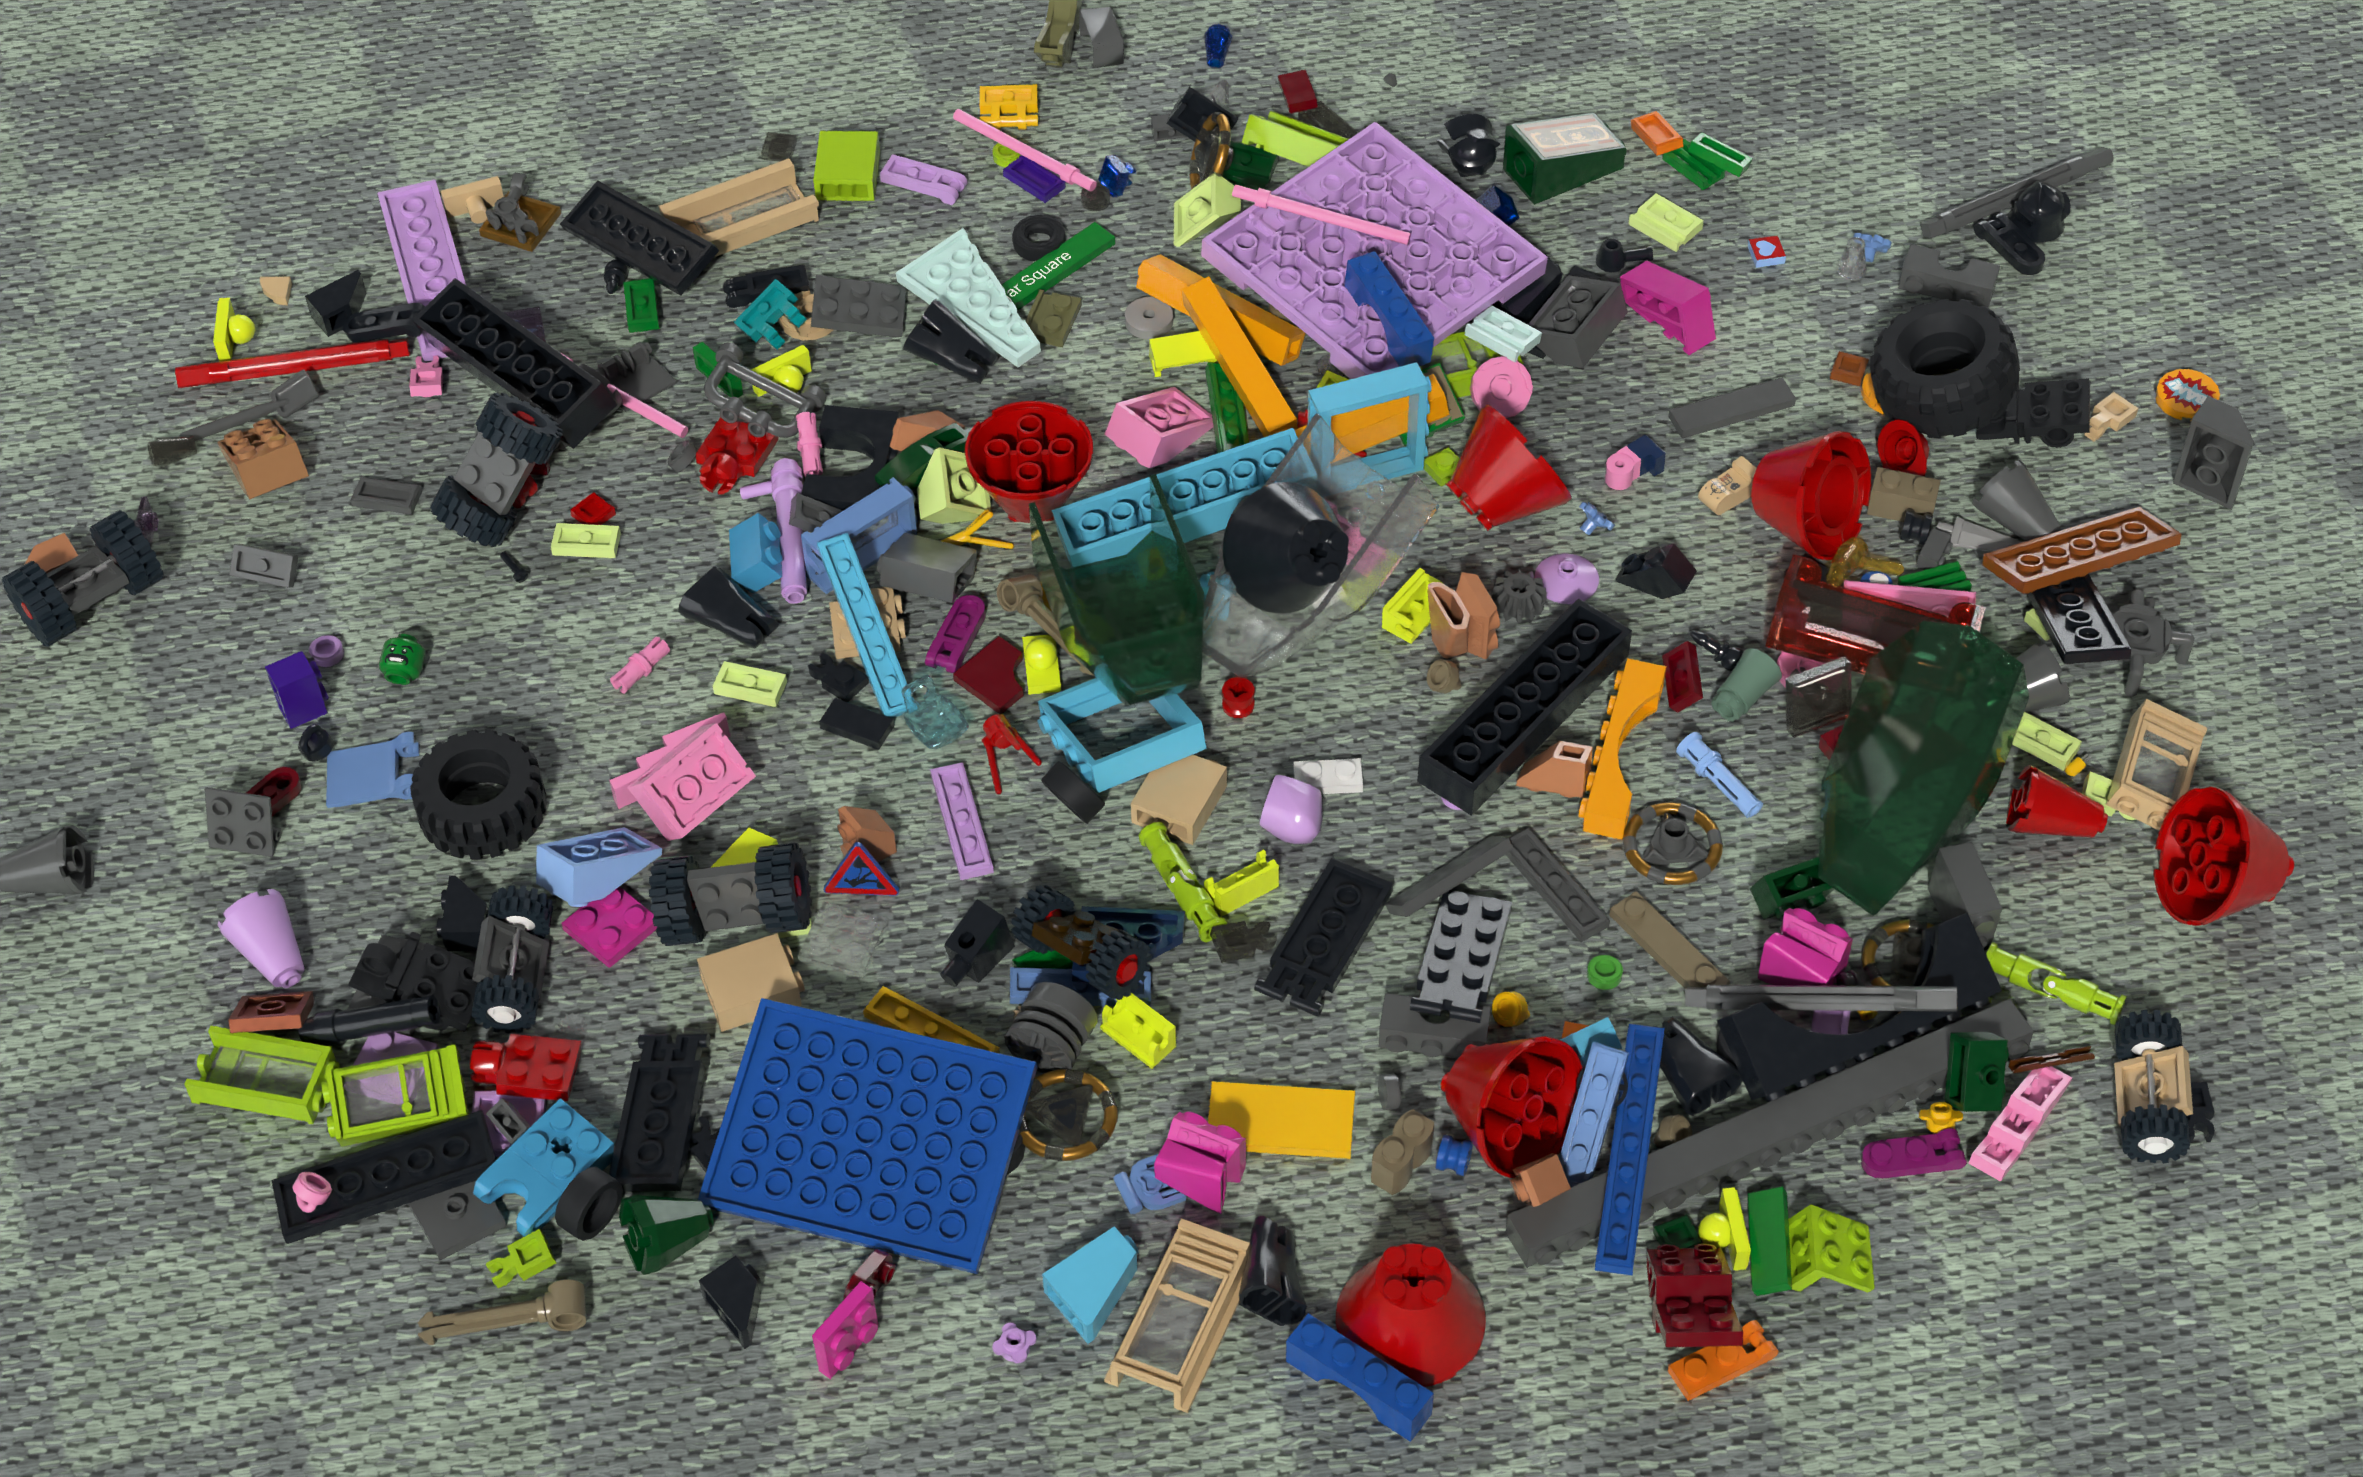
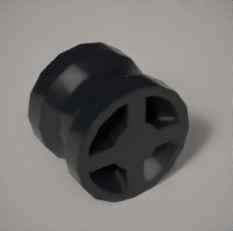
M1907 509L1900 540L1908 541L1909 539H1914L1919 544L1924 545L1929 536L1933 514L1919 515L1914 510Z

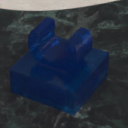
M1107 155L1098 180L1112 197H1119L1123 195L1125 187L1132 184L1128 178L1129 174H1134L1137 170L1129 162L1122 163L1116 155Z

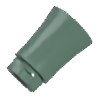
M1748 648L1744 650L1737 665L1717 690V695L1712 699L1713 709L1728 721L1734 722L1735 719H1739L1742 714L1748 712L1767 690L1781 680L1782 673L1779 666L1769 655L1758 649Z

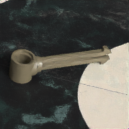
M1027 574L1002 580L999 583L997 598L1005 611L1012 612L1017 610L1020 614H1025L1028 617L1031 616L1081 665L1079 669L1081 672L1093 676L1097 670L1100 673L1104 672L1106 661L1098 659L1043 604L1042 586L1036 576Z
M560 1280L549 1285L545 1295L537 1297L536 1300L441 1316H434L433 1311L427 1312L418 1321L419 1327L431 1329L418 1333V1336L428 1345H435V1339L538 1321L540 1323L548 1322L552 1329L558 1331L577 1330L586 1324L585 1286L576 1280Z

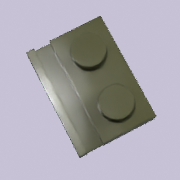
M1039 290L1025 321L1040 343L1063 348L1081 309V298L1055 292L1049 295L1044 294V290Z

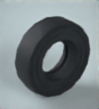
M1034 215L1018 222L1014 227L1012 242L1015 251L1020 257L1029 261H1037L1066 242V234L1063 225L1057 219L1046 215ZM1036 233H1045L1050 236V240L1044 243H1032L1028 240V237Z

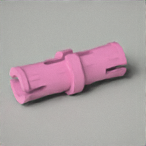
M810 412L799 413L796 415L799 432L797 449L801 452L803 476L806 477L808 472L811 475H822L823 469L820 458L822 442L818 438L816 414L813 412L811 414Z
M656 636L643 650L632 654L628 658L630 661L610 678L613 687L618 690L622 686L620 692L625 694L643 676L647 677L652 672V667L670 652L668 644L664 640L658 644L661 639Z

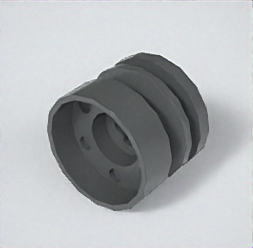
M1037 983L1030 990L1021 1006V1012L1017 1014L1012 1025L1007 1030L1004 1036L1005 1045L1014 1057L1036 1062L1038 1065L1037 1071L1041 1073L1067 1069L1068 1074L1081 1053V1046L1086 1043L1097 1024V1014L1092 1005L1082 995L1072 989L1057 983Z

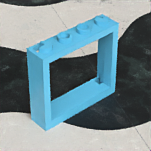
M1417 362L1308 390L1307 458L1314 471L1319 495L1324 497L1424 470V457L1428 456L1425 436L1429 435L1426 419L1427 414H1430L1428 393L1431 392V382L1429 376L1425 377ZM1409 396L1406 447L1330 466L1331 416Z
M1145 658L1038 701L1041 716L1037 721L1041 731L1044 734L1048 733L1054 747L1064 752L1068 764L1071 767L1075 766L1081 779L1085 783H1089L1097 793L1207 749L1202 721ZM1143 694L1172 727V730L1095 761L1066 725Z

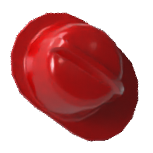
M1898 419L1889 422L1882 428L1878 436L1877 448L1883 468L1925 476L1927 469L1926 460L1929 456L1928 441L1908 421Z

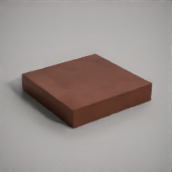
M313 991L242 996L228 1019L230 1033L302 1028L314 1006Z

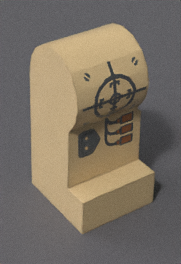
M1740 456L1732 462V468L1719 475L1718 478L1709 480L1701 488L1698 499L1715 514L1721 515L1751 497L1752 482L1757 468L1743 456Z

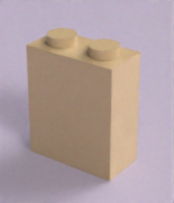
M1190 755L1149 772L1131 802L1132 823L1146 827L1154 822H1162L1167 828V835L1169 837L1193 845L1227 787V767L1215 760H1207L1196 755Z
M777 933L697 959L700 977L721 1032L753 1022L761 998L798 1007L802 1006L800 992L805 991L801 975L799 971L792 972L790 965L794 964V959L788 944L782 946Z

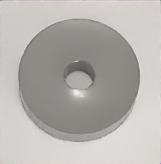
M1155 297L1136 299L1125 310V326L1132 335L1138 338L1154 339L1162 337L1173 326V309L1170 305Z

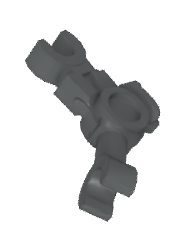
M515 172L511 179L508 196L497 200L494 210H486V216L495 230L500 229L501 224H504L509 231L514 229L517 240L525 244L527 242L525 232H532L535 236H538L539 231L537 223L528 219V215L520 209L518 202L520 197L525 196L529 190V185L524 184L527 175Z

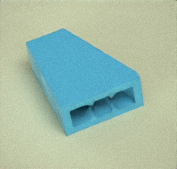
M1115 1226L1042 1274L1044 1293L1087 1344L1095 1339L1137 1271L1138 1248L1128 1235L1123 1237Z

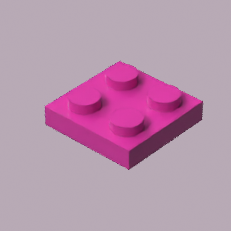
M618 887L601 900L592 901L587 906L580 907L561 923L563 930L609 968L657 929L652 920L654 914L621 887Z
M862 1281L858 1283L812 1335L819 1372L829 1379L838 1370H845L852 1362L854 1352L862 1343H869L877 1333L878 1319L873 1289Z

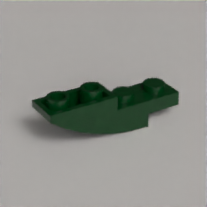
M953 423L928 434L888 462L875 475V481L882 487L885 484L889 485L890 479L894 477L902 486H908L911 490L917 489L934 450L940 447L965 453L966 440L973 427L964 430L957 423Z

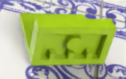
M1811 1204L1788 1219L1792 1290L1802 1291L1822 1277L1867 1293L1874 1290L1869 1227L1866 1224Z

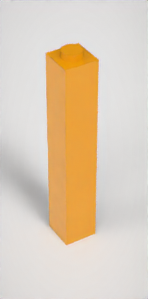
M1159 254L1143 260L1138 269L1139 278L1136 288L1190 316L1183 305L1182 289L1204 279V277ZM1214 283L1255 352L1281 366L1299 357L1305 337L1304 331Z
M1208 276L1183 288L1182 297L1185 309L1263 437L1290 428L1296 430L1297 418L1210 277Z
M1434 374L1429 375L1431 392L1428 393L1430 414H1427V424L1450 415L1446 396ZM1409 396L1331 416L1330 463L1406 433L1408 430ZM1306 425L1296 429L1295 433L1307 456Z

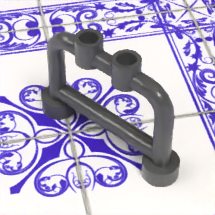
M729 342L722 344L717 351L716 361L718 363L704 385L705 396L712 404L721 409V418L728 423H734L738 418L748 422V431L755 437H763L766 432L780 438L795 436L798 433L796 415L802 412H810V414L811 412H818L826 401L825 392L818 386L808 385L799 395L740 365L743 359V352L737 345ZM726 372L799 408L790 424L780 425L772 421L768 413L764 411L754 412L744 407V403L739 398H726L718 393L716 388Z

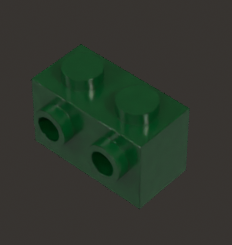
M1824 855L1764 875L1750 888V891L1764 920L1774 916L1778 920H1782L1784 911L1789 908L1795 909L1806 906L1808 910L1825 904L1827 902L1825 897L1837 888L1838 885Z

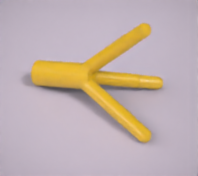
M988 509L984 510L965 530L941 540L942 542L959 546L965 543H973L1006 549L1014 548L1013 543L970 536L993 517V513Z

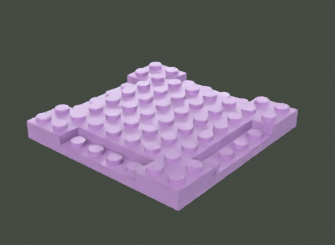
M1376 122L1272 191L1271 194L1411 233L1408 245L1268 206L1265 209L1253 204L1203 238L1201 256L1242 290L1248 287L1253 289L1330 353L1329 362L1350 379L1399 367V365L1388 351L1386 334L1375 310L1369 304L1359 307L1344 286L1348 260L1373 251L1377 253L1434 336L1433 347L1498 300L1504 304L1544 275L1548 260L1545 254Z

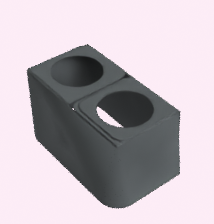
M1111 7L1079 9L1080 36L1089 34L1093 45V68L1124 64V40Z

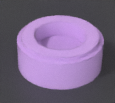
M321 636L315 639L309 647L310 655L314 657L316 664L321 667H330L337 664L344 655L341 641L334 636Z

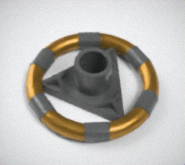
M1658 803L1647 806L1637 812L1628 822L1622 840L1625 856L1640 874L1650 880L1668 885L1689 884L1709 875L1720 861L1723 851L1721 833L1716 824L1702 811L1683 803ZM1663 815L1642 858L1638 853L1636 843L1637 831L1645 823L1657 816ZM1672 815L1694 821L1704 829L1709 842V854L1688 833L1687 824L1680 819L1674 818ZM1704 861L1685 872H1668L1651 866L1656 864Z

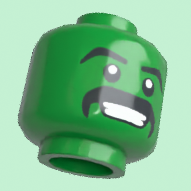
M399 634L398 637L390 638L383 645L379 660V670L384 674V678L394 684L408 685L410 681L416 680L421 675L425 659V649L417 643V639L414 636L408 634Z

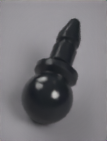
M611 260L604 268V281L609 294L615 293L618 290V286H622L628 276V268L620 260Z
M1695 630L1690 632V636L1699 646H1703L1710 653L1716 654L1715 662L1721 661V665L1726 670L1733 671L1744 652L1741 648L1736 646L1730 647L1727 641L1720 645L1718 641L1709 638L1707 634Z

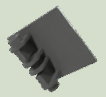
M648 342L636 343L634 347L628 349L629 353L624 350L621 352V357L615 355L609 361L599 364L598 369H596V371L610 381L611 385L642 402L647 401L677 383L649 355L652 353V348ZM624 405L620 406L625 412L631 410Z
M205 787L209 847L273 857V841L280 840L282 831L281 828L276 827L272 823L271 797Z

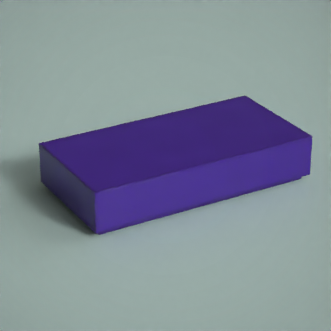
M1022 155L1003 169V176L1044 203L1066 188L1065 181Z

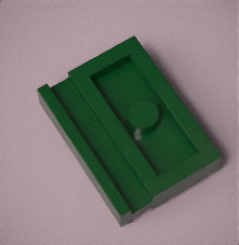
M1222 139L1221 144L1229 146V153L1224 171L1219 175L1234 186L1236 184L1254 190L1259 188L1267 190V185L1271 181L1279 156L1264 151L1263 148L1259 149L1255 146ZM1213 169L1210 171L1209 176L1214 173Z

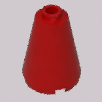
M2026 766L2020 773L2018 779L2024 782L2019 790L2013 789L2007 810L2006 824L2011 825L2008 828L2009 831L2089 838L2095 837L2097 832L2102 833L2104 831L2108 814L2104 813L2103 805L2034 766Z

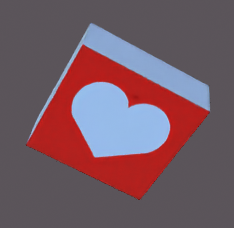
M1778 235L1749 239L1748 249L1756 268L1785 264L1786 255Z

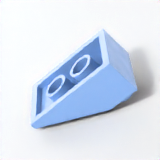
M625 827L537 845L536 884L548 890L550 894L568 902L570 906L584 907L589 902L605 898L661 856L662 848Z

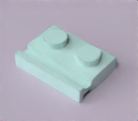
M1491 305L1478 315L1472 324L1468 323L1466 325L1464 335L1516 362L1518 356L1525 355L1540 343L1542 332Z

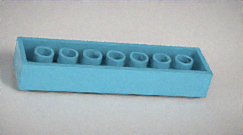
M1290 428L1054 509L1052 513L1059 538L1075 578L1078 580L1136 560L1148 550L1158 547L1168 549L1226 529L1230 516L1237 505L1246 496H1250L1266 484L1292 482L1307 486L1316 492L1317 487L1314 471L1294 428Z

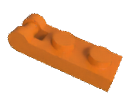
M1757 1320L1750 1321L1742 1327L1743 1346L1751 1343L1755 1349L1754 1351L1747 1354L1742 1346H1707L1669 1364L1668 1373L1687 1401L1774 1359L1778 1355L1779 1350L1772 1341L1766 1340L1763 1335L1764 1329Z

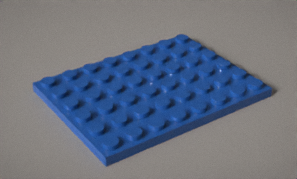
M761 998L698 1200L702 1201L704 1206L708 1205L712 1210L978 1274L1038 1065L1036 1062Z

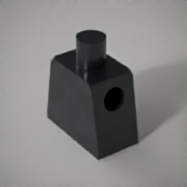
M977 899L945 943L944 947L950 962L940 975L953 987H957L966 975L978 983L981 982L1015 947L1005 917Z

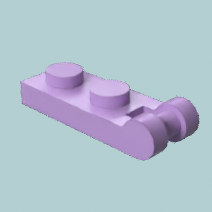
M893 154L880 172V180L883 183L937 197L943 203L950 205L956 202L959 197L958 192H961L967 185V179L961 173Z

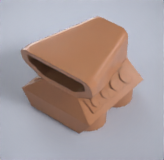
M1461 572L1455 591L1441 582L1428 584L1427 593L1432 641L1443 658H1451L1469 652L1487 659L1491 652L1498 648L1496 629L1500 627V618L1497 606L1479 576Z

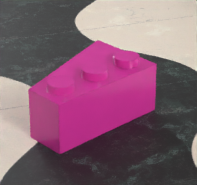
M1645 261L1620 276L1625 303L1649 323L1655 320L1665 329L1663 334L1668 339L1675 337L1685 345L1683 351L1686 354L1691 355L1716 339L1709 288L1649 261Z

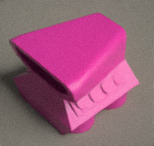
M1789 908L1784 911L1780 933L1775 932L1764 943L1758 979L1772 985L1833 986L1834 983H1837L1838 975L1845 972L1853 938H1850L1848 933L1838 925H1824L1818 922L1807 910Z
M1179 1112L1173 1117L1167 1140L1155 1160V1178L1210 1210L1222 1214L1227 1182L1239 1183L1246 1167V1138H1243L1240 1133L1229 1126L1211 1125L1206 1119L1196 1113Z

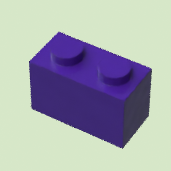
M303 651L265 666L277 705L290 729L327 714L324 701L328 700L329 697L322 682L317 681L322 679V675L314 660L308 662Z

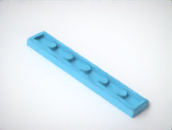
M848 533L817 542L818 552L882 715L894 718L915 711L916 704Z

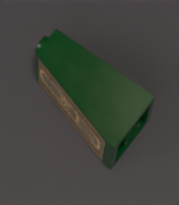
M1595 113L1511 124L1506 126L1503 170L1535 205L1623 169L1626 147L1623 141L1618 139L1610 131L1608 125L1602 122Z

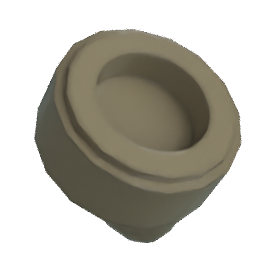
M1436 660L1428 669L1427 684L1429 688L1444 694L1452 690H1459L1461 688V681L1459 680L1457 666L1447 660Z
M1679 1114L1664 1117L1654 1138L1655 1146L1664 1148L1692 1136V1128L1689 1121Z

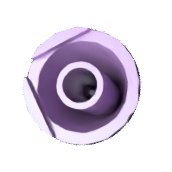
M267 889L270 895L259 896L257 892L251 893L237 900L225 910L223 915L226 919L223 924L219 921L218 927L222 935L273 986L292 987L301 980L304 965L285 900L280 892L274 889Z

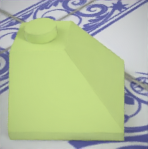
M1214 172L1174 202V245L1176 247L1221 226L1229 219H1233L1241 211V199L1232 196L1234 188L1232 183Z
M940 447L935 449L917 488L920 519L945 524L975 520L986 509L992 512L990 495L969 472L965 453Z

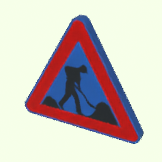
M860 842L853 844L823 889L825 893L889 896H897L899 894L898 886Z

